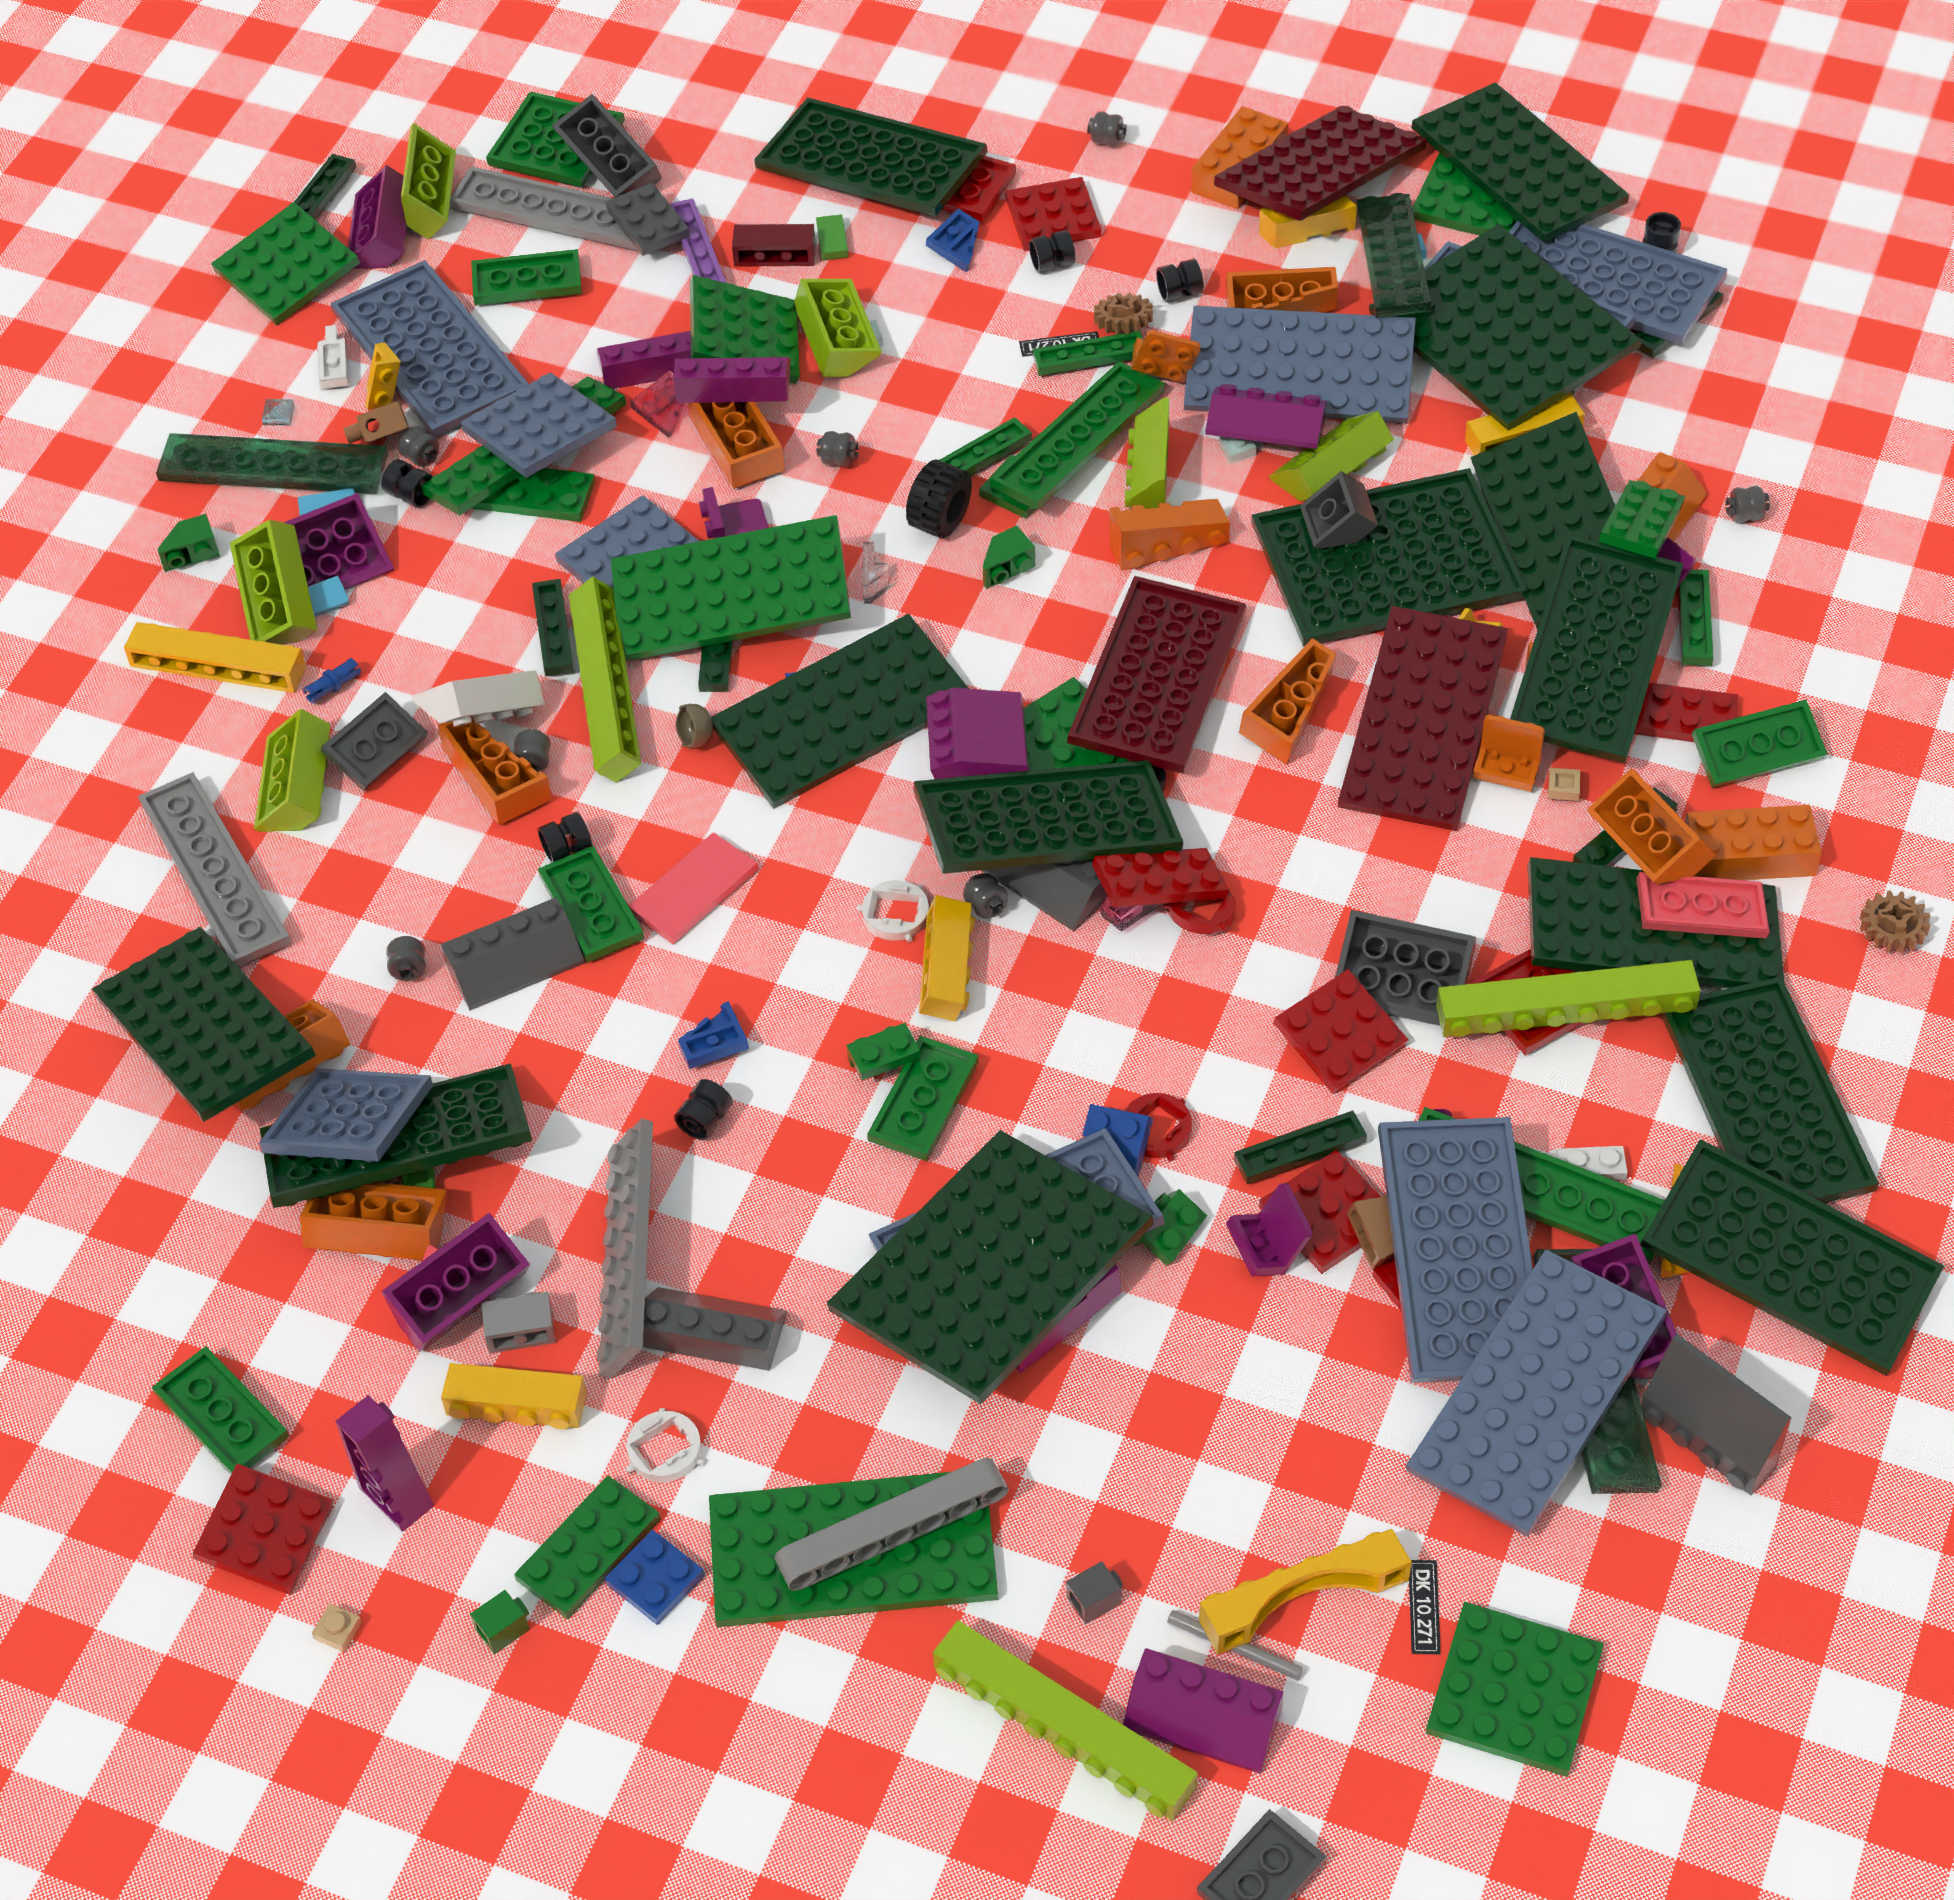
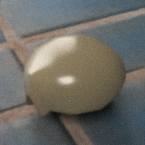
M689 703L679 706L675 727L678 737L682 741V746L693 749L705 745L712 737L714 727L712 716L707 709L699 704Z

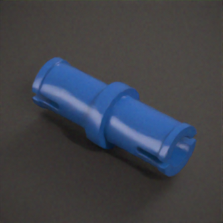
M349 658L335 669L324 671L322 677L303 687L304 694L309 692L305 696L306 699L314 704L331 691L337 692L340 690L342 684L361 674L360 668L354 669L358 666L357 662Z

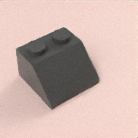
M1342 471L1300 505L1311 541L1316 549L1357 543L1378 526L1364 484Z

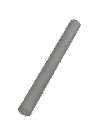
M1171 1611L1167 1623L1210 1641L1198 1620L1178 1611ZM1249 1643L1230 1650L1297 1681L1303 1672V1667Z

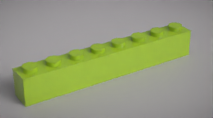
M593 576L569 594L570 612L572 614L577 657L579 660L580 678L584 694L583 699L585 701L590 745L594 761L593 766L599 775L605 776L617 783L642 765L621 631L616 617L614 589Z
M1692 960L1438 987L1436 1008L1443 1037H1463L1468 1034H1493L1504 1030H1527L1532 1027L1541 1026L1557 1027L1569 1023H1591L1596 1020L1605 1019L1621 1020L1626 1017L1655 1016L1660 1013H1685L1690 1010H1697L1700 987Z
M956 1621L933 1651L934 1668L942 1679L947 1682H953L954 1680L963 1686L967 1694L977 1701L985 1700L994 1706L995 1711L1001 1717L1007 1720L1013 1718L1022 1724L1026 1732L1036 1739L1044 1738L1053 1744L1055 1750L1063 1757L1068 1759L1075 1758L1084 1765V1768L1091 1775L1097 1778L1103 1776L1114 1783L1117 1791L1128 1798L1134 1796L1145 1803L1146 1809L1153 1815L1160 1818L1165 1816L1169 1820L1174 1821L1196 1790L1198 1772L961 1621Z

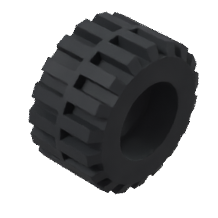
M938 459L929 461L918 473L911 486L906 504L907 523L911 527L940 539L951 535L962 521L970 502L972 482L969 472Z

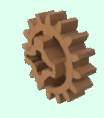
M1121 293L1113 296L1108 295L1107 300L1100 299L1099 305H1094V323L1098 325L1099 329L1105 328L1106 333L1112 331L1118 335L1121 331H1125L1126 334L1134 331L1139 332L1140 327L1147 328L1148 322L1153 321V305L1149 303L1148 298L1142 299L1140 294L1136 296L1132 295V293H1128L1126 296H1122Z
M1887 890L1886 897L1876 893L1874 900L1868 899L1865 908H1862L1859 919L1861 920L1860 930L1866 931L1864 937L1866 940H1875V948L1881 945L1886 946L1885 950L1887 953L1892 948H1897L1899 954H1903L1904 947L1906 946L1911 951H1914L1917 943L1921 945L1924 943L1931 926L1929 924L1930 914L1924 913L1925 904L1916 905V897L1912 896L1906 899L1902 891L1898 896H1893L1891 890Z

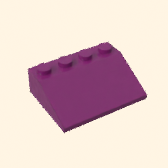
M358 493L283 522L295 526L308 587L338 576L344 590L394 570Z
M952 688L926 696L930 771L934 779L1029 770L1021 692Z

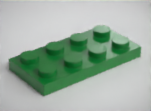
M578 249L471 261L475 305L582 294Z
M543 468L527 478L521 474L473 506L472 509L581 522L596 482L595 476L591 473Z
M1629 480L1601 531L1599 542L1656 559L1683 507L1686 496L1680 495L1671 489L1652 487L1644 481Z
M1807 699L1697 728L1691 733L1711 788L1824 759L1827 755Z
M594 846L538 868L539 877L552 899L557 897L567 915L587 963L644 939L643 930Z
M919 1036L916 1043L920 1049L921 1058L904 1064L869 1129L867 1138L869 1142L927 1162L979 1063V1055Z
M207 1346L151 1387L159 1400L230 1475L236 1464L250 1468L290 1437L286 1428Z
M607 1475L514 1574L515 1580L568 1620L605 1580L604 1578L660 1521V1513Z

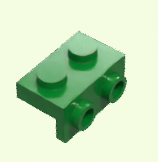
M906 1023L887 1027L879 1033L858 1038L853 1043L846 1045L848 1062L851 1067L856 1068L862 1081L921 1058L920 1049Z
M1180 1189L1168 1195L1164 1192L1154 1201L1164 1217L1165 1224L1146 1232L1133 1245L1135 1247L1143 1243L1165 1265H1169L1175 1260L1208 1216Z

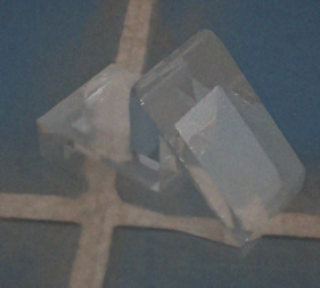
M863 542L864 604H871L898 583V565L895 562L881 563V553H875L874 542Z

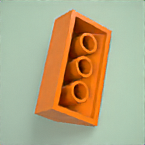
M1660 451L1637 480L1644 481L1652 487L1671 489L1680 495L1686 496L1683 507L1668 534V537L1675 541L1707 497V492L1684 461Z
M1633 768L1626 772L1586 810L1655 884L1694 876L1716 856L1704 841Z
M311 999L284 1015L312 1046L316 1056L234 1105L241 1111L251 1109L260 1104L262 1098L270 1093L284 1090L289 1085V1082L295 1078L312 1073L316 1066L325 1060H331L340 1056L343 1053V1049L351 1044L334 1012Z
M373 1182L363 1185L358 1189H347L331 1193L323 1198L308 1199L300 1215L303 1247L421 1261L429 1244L437 1248L440 1243L447 1190Z

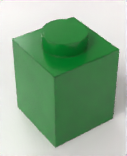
M503 1590L470 1613L475 1631L494 1655L529 1631L526 1620L529 1612L519 1597L512 1599L506 1590Z

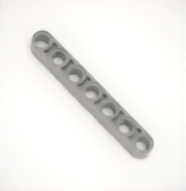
M983 1458L795 1541L780 1549L774 1559L789 1589L793 1591L801 1590L996 1503L1006 1496L1009 1488L992 1458Z

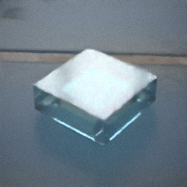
M266 399L262 414L263 425L291 426L295 408L294 400Z

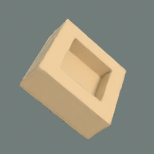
M1550 768L1548 799L1579 801L1580 770Z
M329 1604L312 1631V1636L314 1640L345 1652L361 1626L362 1621L360 1616Z

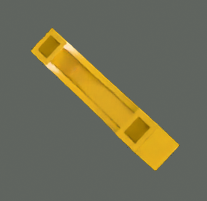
M1392 1528L1381 1533L1373 1532L1363 1540L1352 1544H1341L1331 1552L1321 1556L1307 1557L1300 1564L1287 1569L1278 1568L1266 1577L1255 1581L1247 1580L1232 1590L1224 1593L1217 1592L1207 1596L1203 1601H1200L1199 1622L1218 1655L1249 1643L1257 1628L1269 1614L1282 1604L1302 1594L1330 1588H1353L1379 1593L1409 1581L1412 1561Z

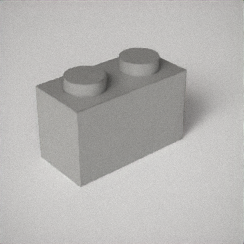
M530 1292L524 1296L498 1297L491 1301L481 1302L484 1336L489 1354L556 1343L553 1311L548 1292Z

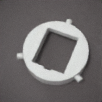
M892 880L872 888L865 896L863 904L857 905L856 910L863 912L864 923L875 936L891 941L906 939L910 943L913 941L912 937L918 934L926 925L929 903L927 896L922 890V885L918 884L916 886L907 881ZM878 899L918 902V914L915 916V921L907 922L901 919L874 918Z
M660 1408L658 1412L651 1413L640 1419L633 1426L627 1438V1454L631 1465L626 1467V1471L630 1474L635 1470L641 1477L652 1482L666 1483L676 1481L690 1473L696 1464L703 1466L705 1462L704 1459L700 1458L701 1440L695 1424L685 1415L666 1411L665 1408ZM672 1425H675L679 1432L686 1436V1441L690 1447L680 1451L660 1466L652 1469L637 1447Z

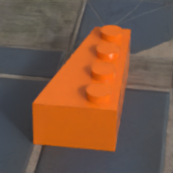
M1336 267L1226 272L1227 307L1321 313L1337 309L1338 283Z
M1218 498L1184 501L1181 506L1159 503L1158 508L1145 509L1143 505H1134L1131 507V510L1121 511L1119 507L1109 508L1110 549L1121 571L1229 542L1230 522Z
M1312 638L1243 711L1238 733L1287 765L1332 674L1336 653Z
M471 719V723L454 727L453 722L438 724L442 749L498 825L552 800L548 776L541 771L538 773L531 767L530 762L523 757L519 758L510 751V747L501 741L499 743L492 738L488 730L479 723L475 724V720Z

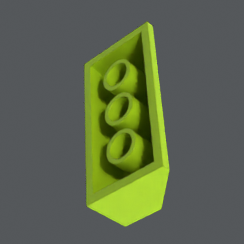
M413 123L410 126L401 201L407 226L429 240L448 222L456 150Z
M800 279L794 306L822 377H849L881 355L882 351L852 279Z
M1162 398L1135 417V429L1129 428V445H1132L1133 449H1128L1127 466H1132V469H1127L1126 486H1131V490H1125V507H1130V510L1134 505H1143L1145 509L1158 508L1159 503H1165L1169 444V398Z
M1379 411L1347 418L1321 437L1317 449H1304L1270 474L1269 477L1271 481L1299 501H1304L1340 471L1348 474L1351 471L1357 472L1367 465L1366 460L1383 454L1387 450L1385 446L1392 442L1394 438Z
M269 519L231 541L230 548L250 640L282 645L298 642L318 631L295 526Z
M299 709L267 736L254 830L258 832L302 831L310 823L318 820L322 811L320 806L321 795L325 788L323 783L324 771L328 764L326 755L321 751L322 745L331 739L329 737L330 723L303 709Z

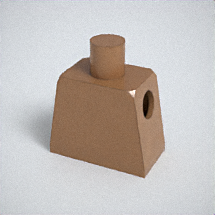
M396 401L356 416L358 423L344 427L343 430L349 444L361 439H365V442L369 444L405 431L410 427L400 402ZM377 420L379 422V429L370 432L368 423Z
M1387 1196L1354 1202L1346 1214L1373 1270L1394 1258Z

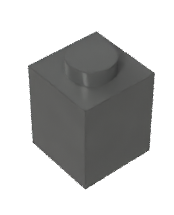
M1103 1561L1066 1581V1598L1086 1625L1121 1605L1123 1583L1119 1575L1114 1570L1109 1571Z

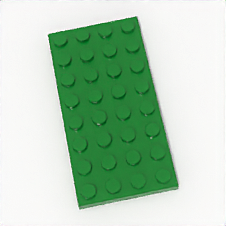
M837 515L611 558L616 618L621 631L625 661L851 618L840 525Z
M951 1472L709 1495L716 1628L998 1600L989 1506L804 1589L793 1591L789 1589L774 1559L780 1549Z

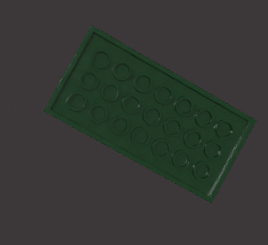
M1496 82L1412 120L1411 128L1418 135L1426 138L1433 148L1543 243L1628 203L1629 194Z
M807 97L757 155L754 162L755 167L758 169L937 216L988 153L986 143Z
M1577 412L1470 457L1493 518L1527 588V594L1524 595L1537 630L1567 534L1599 542L1601 531L1615 507Z
M1567 534L1510 719L1524 723H1533L1545 729V743L1625 764L1684 563L1660 557L1654 559L1598 541Z
M908 613L712 716L713 730L768 803L775 809L928 726L926 696L952 688H969Z
M1146 760L914 781L913 792L942 874L1092 860L1094 856L1137 854L1140 852L1147 854L1164 853L1167 850L1182 851L1184 841L1152 765L1150 761Z
M1530 857L1528 861L1531 965L1577 971H1594L1692 960L1700 985L1731 988L1781 976L1784 981L1775 885L1762 884L1769 926L1767 938L1643 929L1637 876L1639 872H1644L1643 870Z
M201 927L187 932L183 937L167 946L159 948L155 953L139 962L133 963L127 969L105 979L102 983L92 988L97 1000L203 1122L316 1056L312 1046Z
M1782 976L1700 994L1697 1010H1690L1685 1013H1660L1721 1150L1823 1203L1877 1191L1879 1182Z
M510 1063L433 1083L429 1093L379 1161L366 1162L364 1160L352 1159L338 1160L324 1157L309 1158L296 1155L263 1154L270 1198L273 1208L293 1206L298 1202L312 1198H323L331 1193L347 1189H358L363 1185L377 1181H388L396 1176L411 1172H422L434 1166L453 1164L461 1159L476 1155L484 1156L499 1149L518 1147L523 1143L532 1141V1137ZM272 1125L259 1128L261 1139Z
M1701 1139L1640 1244L1641 1247L1885 1376L1890 1372L1944 1268V1265Z

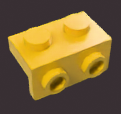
M385 342L375 344L366 388L368 392L365 407L368 410L377 409L393 402L401 361Z

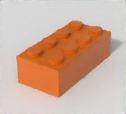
M1241 106L1192 167L1191 193L1238 210L1246 199L1214 186L1215 175L1288 136L1289 122Z
M755 402L688 403L691 420L733 489L785 470L782 445Z
M1810 804L1686 813L1685 823L1716 854L1694 876L1758 880L1817 875L1822 851Z

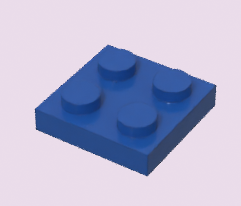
M652 1529L604 1579L608 1587L658 1625L705 1576L703 1568Z

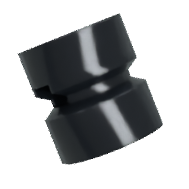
M1657 212L1650 215L1646 219L1643 243L1677 253L1681 229L1679 218L1668 212Z
M1068 230L1053 232L1050 238L1041 235L1029 239L1030 257L1037 273L1052 270L1055 264L1058 267H1064L1075 263V249Z
M1195 258L1181 261L1178 267L1169 264L1156 269L1158 289L1165 302L1181 298L1182 293L1186 296L1202 293L1204 290L1202 272Z
M396 459L385 469L381 479V487L385 493L401 499L415 508H421L430 500V498L423 495L421 485L432 479L433 476L403 460Z
M577 811L562 817L559 824L552 821L537 827L541 845L551 863L569 856L571 851L577 853L593 846L587 826Z
M701 1079L688 1095L689 1099L683 1102L674 1115V1120L683 1132L697 1140L704 1141L709 1139L717 1127V1121L723 1119L730 1109L733 1099L718 1083Z

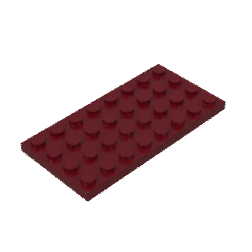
M1339 106L1335 110L1215 175L1214 186L1302 221L1426 149L1427 139L1418 136L1413 131L1400 129L1393 123L1377 120L1370 114L1354 111L1349 106Z
M1134 575L1068 733L1067 744L1133 761L1146 760L1150 761L1152 766L1184 773L1244 617L1246 603Z
M1395 606L1391 607L1338 799L1339 808L1458 831L1482 738L1483 722L1488 714L1508 636V628Z

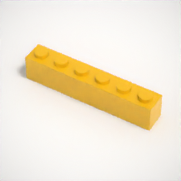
M136 622L124 646L130 667L295 693L306 669L303 653L299 647L242 639L236 636L217 635L210 632L173 628L154 623Z

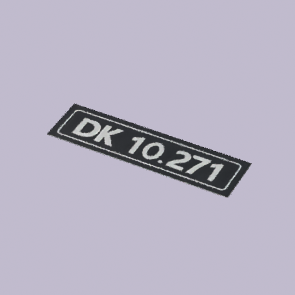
M1095 331L1019 341L1022 357L1033 355V349L1098 338V333Z
M1411 1560L1409 1594L1412 1654L1440 1655L1437 1560Z

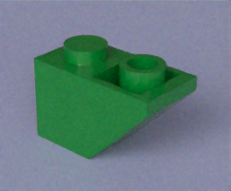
M206 514L179 521L157 549L164 572L220 556Z
M1017 525L992 536L982 566L983 586L986 589L1001 584L1005 580L1036 566L1035 546Z

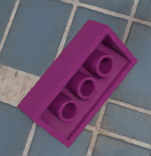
M385 165L355 194L348 249L358 256L360 264L353 269L387 268L392 262L400 260L404 254V238L407 234L406 219L401 201L404 176L388 165Z
M685 331L597 348L596 353L604 385L611 389L673 378L675 359L691 358V332Z
M789 357L675 359L673 381L676 403L788 401L791 359Z
M1222 384L1220 387H1216L1212 393L1205 434L1317 449L1324 431L1327 400H1320L1321 398L1316 395H1304L1303 398L1295 397L1292 393L1286 391H1278L1276 394L1265 393V390L1261 388L1240 390L1235 385Z
M488 1213L382 1290L381 1293L399 1327L420 1353L482 1307L481 1302L490 1301L524 1276L530 1263L493 1216Z
M1636 1233L1572 1257L1574 1264L1667 1310ZM1668 1310L1667 1317L1628 1378H1652L1670 1342L1677 1334Z
M1145 1648L1133 1680L1123 1725L1140 1736L1261 1774L1282 1712L1284 1691Z

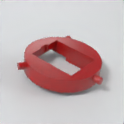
M1229 891L1226 899H1220L1223 902L1211 920L1200 916L1196 917L1189 912L1183 911L1188 902L1163 904V909H1168L1174 923L1184 930L1198 934H1212L1228 930L1235 917L1236 900Z
M1150 1093L1136 1098L1125 1109L1127 1112L1148 1115L1158 1106L1180 1121L1155 1147L1147 1142L1145 1157H1167L1168 1161L1174 1160L1173 1155L1187 1145L1192 1132V1119L1188 1108L1185 1106L1186 1101L1183 1098L1179 1100L1168 1094Z

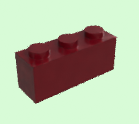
M734 224L732 239L734 267L814 266L816 248L814 224Z

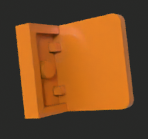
M1150 330L1147 332L1144 340L1137 338L1134 343L1131 370L1185 383L1187 370H1191L1200 352L1201 345L1196 341Z
M1486 715L1483 722L1481 748L1473 770V778L1532 792L1541 764L1545 729L1533 723L1515 721L1503 716Z

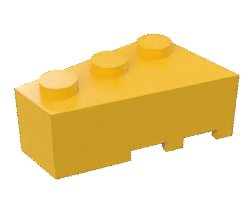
M1343 196L1302 221L1264 207L1260 209L1259 235L1276 249L1306 242L1307 237L1322 234L1324 238L1331 236L1332 231L1345 228L1347 232L1354 231L1357 206L1346 196Z

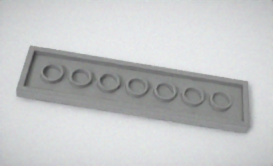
M471 166L450 198V208L638 251L606 210L605 202L613 199L610 197Z
M194 772L138 796L142 808L223 951L238 967L291 943L288 933Z
M643 1118L632 1128H629L617 1144L611 1146L607 1158L610 1163V1174L606 1182V1189L609 1190V1195L604 1212L607 1218V1230L603 1237V1245L606 1246L605 1259L601 1268V1272L604 1274V1286L600 1293V1302L603 1304L602 1316L598 1324V1330L601 1332V1341L597 1351V1361H599V1376L609 1379L643 1350L653 1122Z

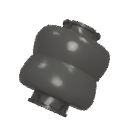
M1100 111L1095 114L1094 118L1091 117L1089 119L1087 134H1091V140L1095 144L1116 147L1120 140L1124 141L1127 124L1123 123V118L1119 114L1110 115Z
M413 426L402 432L401 438L399 437L398 450L403 457L411 460L413 464L419 467L427 466L437 459L439 442L435 436L427 433L419 426Z
M827 431L822 438L818 439L817 446H820V448H816L817 456H820L822 463L827 466L838 465L846 468L851 466L853 461L857 460L859 452H856V450H859V443L855 441L851 433L844 432L839 434L835 431Z
M1758 485L1748 488L1736 487L1731 491L1730 498L1726 497L1725 505L1730 506L1725 507L1728 516L1731 515L1736 523H1743L1748 520L1760 521L1764 518L1765 511L1770 509V503H1766V501H1770L1769 495L1764 493Z
M527 729L519 732L514 738L513 754L519 758L523 757L531 763V767L539 772L549 764L550 739L538 729Z
M989 873L972 876L964 888L963 898L965 902L972 903L971 907H973L976 915L981 918L999 916L1003 909L1006 908L1008 902L1007 890L999 885L996 878Z
M400 936L390 941L386 948L387 970L389 974L401 981H411L420 977L426 968L424 958L425 947L423 943L412 936Z

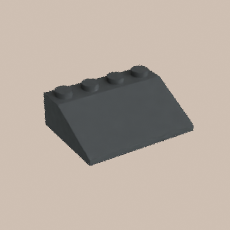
M1351 909L1336 976L1349 969L1387 1015L1440 1026L1436 1008L1438 987L1467 984L1477 944L1476 936Z
M1678 1334L1673 1337L1643 1395L1639 1411L1649 1424L1661 1428L1671 1436L1677 1445L1688 1448L1699 1457L1705 1466L1716 1469L1727 1478L1732 1486L1740 1490L1743 1489L1749 1495H1752L1777 1468L1792 1418Z

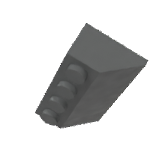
M593 94L552 125L556 133L614 198L652 182L655 185L662 179L654 161Z
M1094 859L981 870L984 873L993 875L997 882L1073 932L1109 898L1092 867Z
M557 897L441 944L446 966L469 1011L585 964L569 919Z
M657 1287L645 1297L643 1347L770 1371L787 1311Z

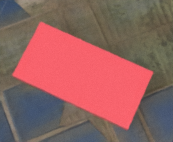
M713 832L629 905V908L635 918L671 944H674L758 870V863Z
M1639 872L1637 876L1643 929L1767 938L1769 934L1763 885L1760 881L1689 876L1680 880L1655 884L1645 872Z

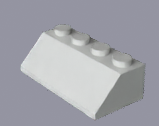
M536 670L451 681L411 696L412 701L440 724L453 722L454 727L469 724L472 722L471 719H474L475 724L493 720L492 716L496 717V721L511 718L514 716L513 713H516L517 718L534 714L533 708L545 705Z

